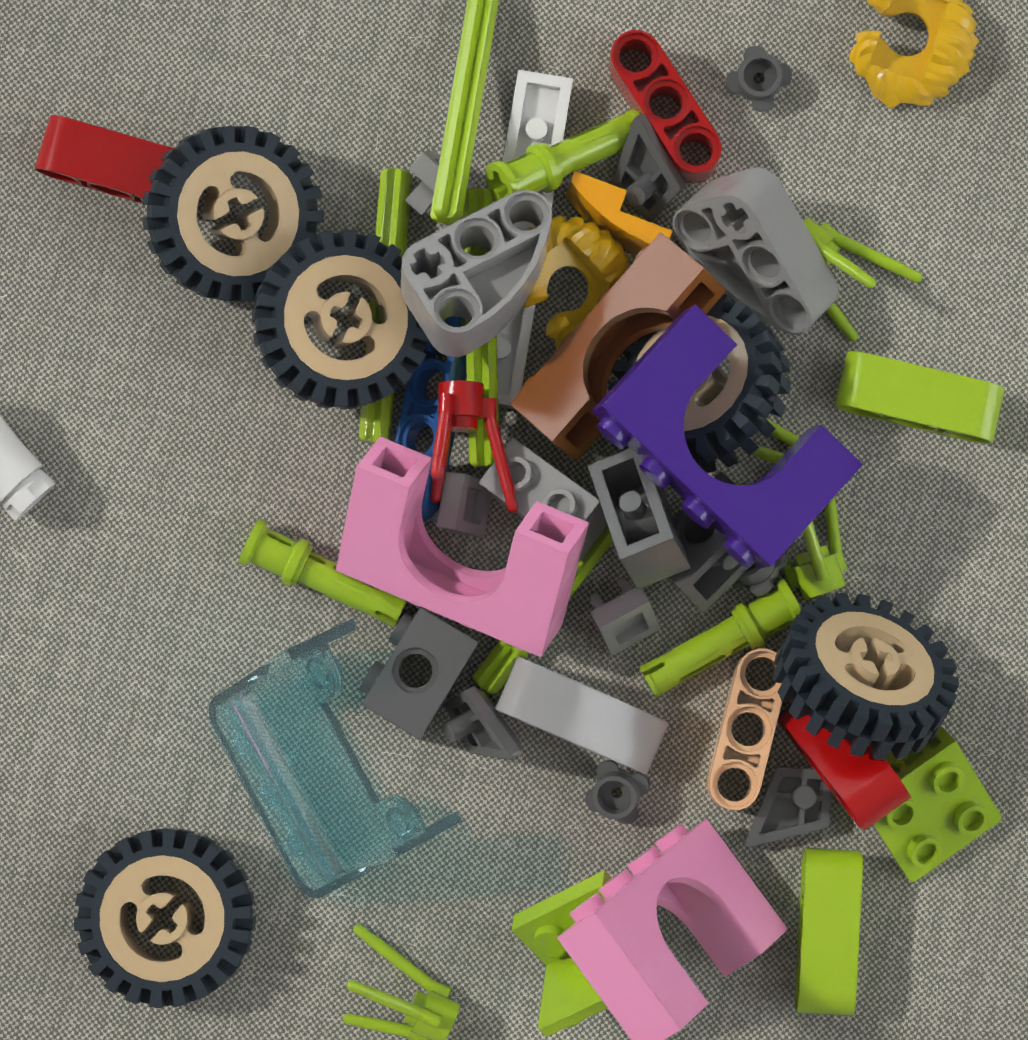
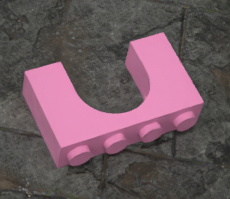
M380 436L356 466L335 571L404 599L415 606L423 607L456 621L465 627L475 629L506 642L517 649L542 657L562 627L589 522L536 501L514 533L506 568L494 571H481L465 567L450 559L434 544L423 523L422 501L432 457Z
M707 818L689 831L680 823L655 842L654 846L627 865L633 875L625 869L598 889L604 899L597 892L572 910L569 914L575 923L557 937L631 1040H665L680 1031L709 1004L668 948L659 928L657 905L672 912L687 926L724 977L762 954L788 930Z

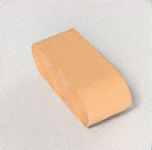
M759 648L746 653L738 660L734 669L707 776V791L710 798L716 805L724 809L741 810L749 807L756 800L761 789L782 705V700L778 694L782 683H774L768 690L758 691L748 684L745 675L748 664L754 659L767 660L776 669L777 666L774 665V660L777 653L770 649ZM742 713H750L756 716L762 725V735L759 741L751 746H744L738 743L732 734V724L735 718ZM730 768H737L743 771L749 782L746 795L736 801L725 799L718 789L720 775Z

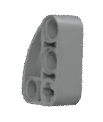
M760 167L749 168L711 180L703 185L676 211L673 217V229L688 255L701 264L727 290L724 294L728 295L734 302L738 299L746 304L762 321L788 334L801 335L807 332L836 301L838 285L784 186L769 170Z
M532 190L514 192L415 242L406 249L402 257L400 292L411 313L439 353L448 357L468 355L489 342L503 330L525 304L543 268L549 244L552 208L549 201L542 194ZM526 221L534 224L537 228L526 231L516 228L513 224ZM471 246H479L486 249L488 253L481 256H473L464 250ZM451 316H459L466 319L469 323L462 327H451L443 320Z
M517 657L495 708L496 711L645 775L650 770L669 725L668 722L520 657Z

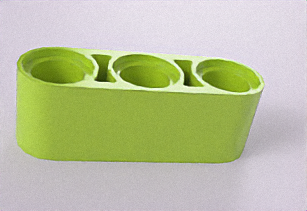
M848 351L834 407L851 414L981 444H993L1005 388L988 381L864 352Z
M804 847L801 866L795 977L796 1013L854 1016L857 995L863 879L862 851Z

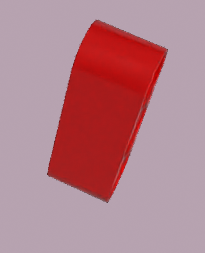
M630 30L622 33L615 40L610 54L609 72L614 83L631 109L646 115L684 182L700 183L707 180L715 172L721 156V141L718 134L657 40L651 34L642 30ZM639 50L648 56L650 65L643 71L631 72L621 65L619 58L626 51ZM669 96L678 103L680 112L670 119H662L651 111L649 104L656 97ZM689 142L701 143L708 149L710 159L705 164L699 166L690 165L682 159L680 148Z
M50 115L34 170L57 180L143 204L144 193H149L152 182L148 181L153 169H159L163 163L161 160L162 156L168 150L175 148L75 119Z
M790 707L779 714L778 721L786 734L862 831H865L911 799L908 790L886 760H874L870 746L867 747L862 757L851 755L850 741L843 739L839 748L836 749L826 744L831 732L823 728L814 736L805 728L811 718L809 715L795 720L789 712Z

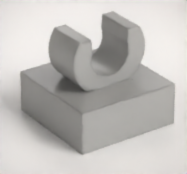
M435 150L422 152L409 167V170L422 182L405 201L421 215L425 213L430 214L440 160V154ZM468 181L467 189L476 188L470 181Z
M446 471L440 508L428 520L436 522V527L466 536L484 538L491 496L478 483L480 478Z
M623 578L616 581L622 595L607 603L602 601L597 592L593 593L590 597L594 608L590 614L612 656L661 630L652 606L642 588L637 589L635 587L632 589L630 583Z

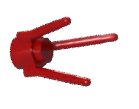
M456 380L444 381L438 384V425L430 472L432 476L430 500L434 504L441 501L451 432L477 431L478 421L484 419L507 509L509 512L514 513L519 507L496 418L497 399L484 398L483 383Z

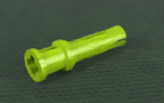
M630 109L620 116L551 146L546 143H535L527 147L524 155L504 163L501 160H496L486 166L485 177L494 201L496 202L521 190H532L535 192L541 190L545 193H550L560 186L563 182V177L621 152L632 122L640 113Z
M261 518L257 520L242 550L238 564L245 567L250 563L281 577V584L290 587V585L296 587L299 583L359 612L372 616L392 628L395 627L407 602L406 600L335 571L337 563L314 552V546L310 544L309 540L302 538L297 542L267 528L266 520Z
M783 578L776 582L775 590L746 605L743 602L734 606L735 609L731 610L733 616L725 619L718 625L698 634L662 656L639 666L655 697H660L661 694L678 684L698 675L748 646L752 650L763 648L766 646L767 638L791 626L796 615H799L801 607L785 579Z

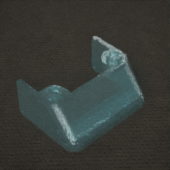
M353 618L285 650L213 697L209 704L210 722L295 884L304 894L311 898L325 896L462 822L456 811L425 828L418 809L402 796L390 795L380 801L327 703V701L339 694L342 687V668L329 647L358 629Z

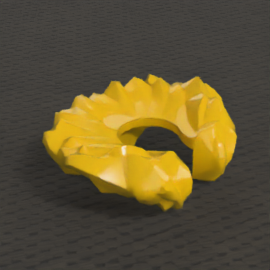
M866 0L868 5L872 6L883 17L912 14L919 17L925 23L928 30L927 45L920 53L913 56H903L894 52L888 43L880 37L881 31L866 29L855 35L857 44L850 52L849 62L854 64L857 76L866 79L873 96L888 108H895L900 103L929 106L934 99L949 95L948 88L957 84L959 78L970 71L969 64L975 57L974 49L979 40L974 34L977 22L971 15L974 13L973 9L968 4L963 3V0Z
M563 216L552 218L549 244L543 268L533 291L523 307L528 308L548 299L549 295L546 291L552 274L559 268L569 266L583 274L588 286L587 296L583 304L575 310L563 311L552 315L547 323L545 336L555 341L556 349L559 348L563 338L574 331L596 306L600 296L606 290L612 288L629 268V254L624 252L620 241L613 239L609 229L600 230L594 221L584 223V219L577 216L572 217L568 221ZM528 227V228L525 229V230H526V231H530V230L536 229L537 227H535V228H533V227Z

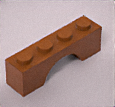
M660 232L648 246L644 247L636 255L633 264L613 287L606 290L600 296L596 306L577 328L563 338L559 348L542 368L527 379L521 392L510 404L550 441L577 462L601 435L597 428L601 420L592 410L607 394L611 370L623 351L633 342L647 334L666 330L684 310L693 305L698 306L707 314L727 290L701 264Z

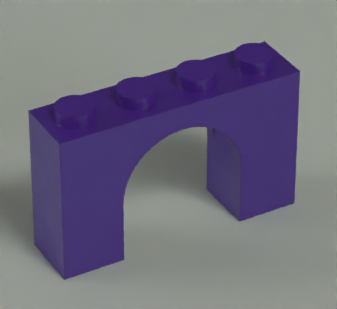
M693 305L684 310L594 407L592 412L601 420L597 428L611 443L620 449L628 445L643 460L639 467L652 482L663 489L670 485L685 499L681 507L692 520L706 529L712 525L727 539L723 547L738 563L746 568H749L752 564L758 569L771 567L863 464L827 429L819 425L807 429L772 469L753 484H728L707 474L693 459L686 444L684 435L685 412L697 388L737 344L698 306Z

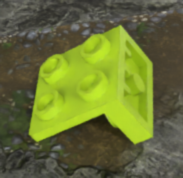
M940 726L933 740L930 743L927 742L924 749L916 754L910 750L906 758L896 759L892 751H890L886 761L905 785L911 799L873 824L904 875L910 882H916L999 823L1002 816L956 740L942 726Z
M605 870L513 916L511 931L546 965L538 1021V1030L546 1037L565 1028L574 1027L584 1019L608 1008L557 939L558 936L575 923L569 914L572 910L597 892L604 899L598 889L612 879Z

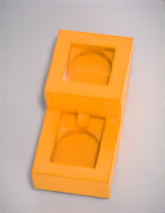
M574 171L565 197L587 222L594 221L600 230L609 229L613 239L620 241L625 250L637 255L660 232L670 239L673 230L620 211L627 190Z

